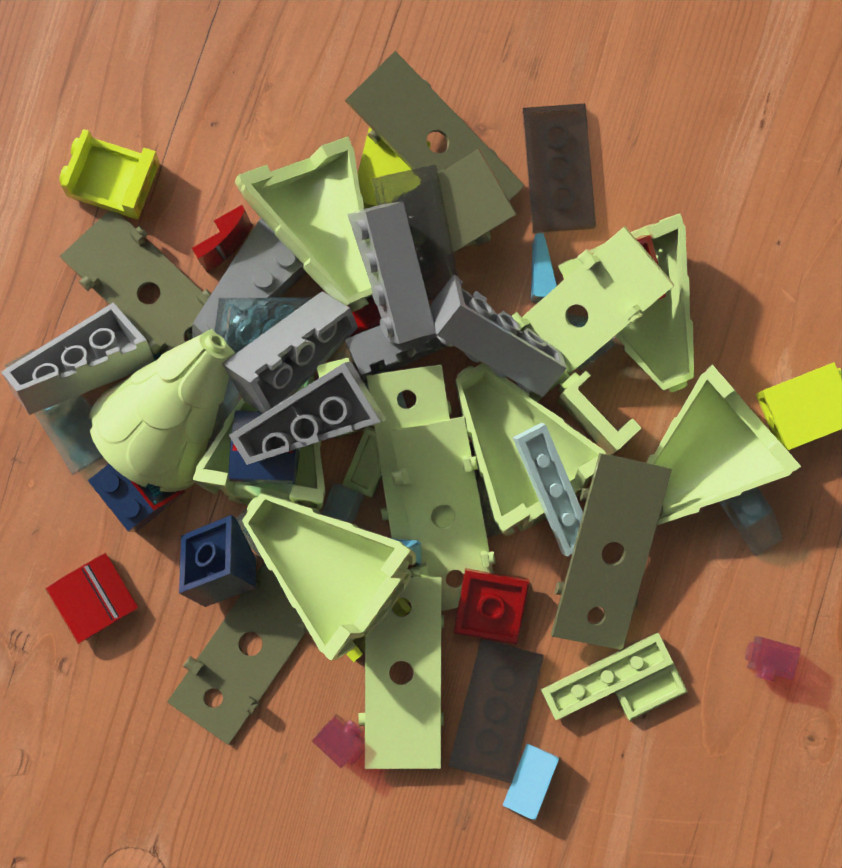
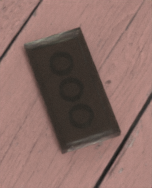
M585 103L523 108L522 116L532 233L595 229L596 218Z
M437 165L372 178L377 205L396 202L404 203L428 301L434 300L453 274L458 277Z
M483 638L480 639L448 767L512 783L544 658L543 654Z

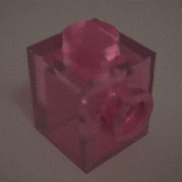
M755 636L754 642L750 641L747 646L745 660L748 661V668L757 670L755 677L775 682L776 676L793 680L801 648Z
M337 713L312 740L340 768L346 763L352 766L364 753V750L361 748L365 741L361 737L364 733L363 730L351 719L345 722Z

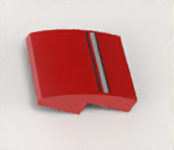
M243 205L215 219L214 223L220 232L191 248L207 273L231 256L250 232L253 225Z
M106 552L45 588L77 644L105 630L111 624L138 609Z

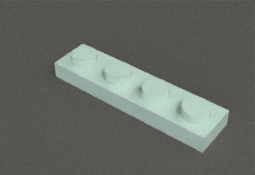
M540 423L512 438L561 553L569 556L573 553L583 512L546 424Z

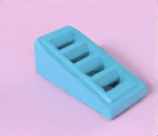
M537 233L532 241V302H540L557 286L543 233Z

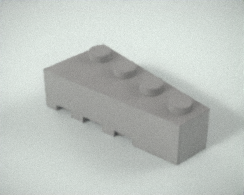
M404 203L381 204L348 213L347 216L372 288L373 299L378 306L382 318L380 326L385 338H388L389 342L400 344L436 333Z
M262 218L259 219L194 320L192 328L193 338L213 329L216 334L224 338L229 346L305 274L304 264L276 237L275 232Z
M453 274L431 303L438 339L449 347L454 345L463 350L465 355L472 361H481L487 364L498 376L502 378L507 376L516 381L517 385L528 393L533 391L543 397L567 369L562 352L529 328L522 332L520 325L504 310L500 314L494 312L493 308L486 302V297L477 291L473 296L461 288L463 281Z
M322 291L230 357L222 365L243 401L263 414L294 395L317 371V366L324 364L345 342V339L349 338L358 328V325L348 306Z
M112 303L1 371L14 396L28 414L31 415L133 374L142 367L154 362L155 359L144 336L120 309Z
M381 326L345 339L350 356L364 383L368 382L367 375L394 371L448 347L438 339L436 333L400 344L389 342V339L383 335Z
M345 362L236 430L229 437L248 465L385 421L386 418L353 364Z

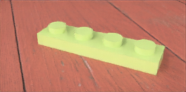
M656 633L540 690L554 719L558 720L673 664V661L659 633Z

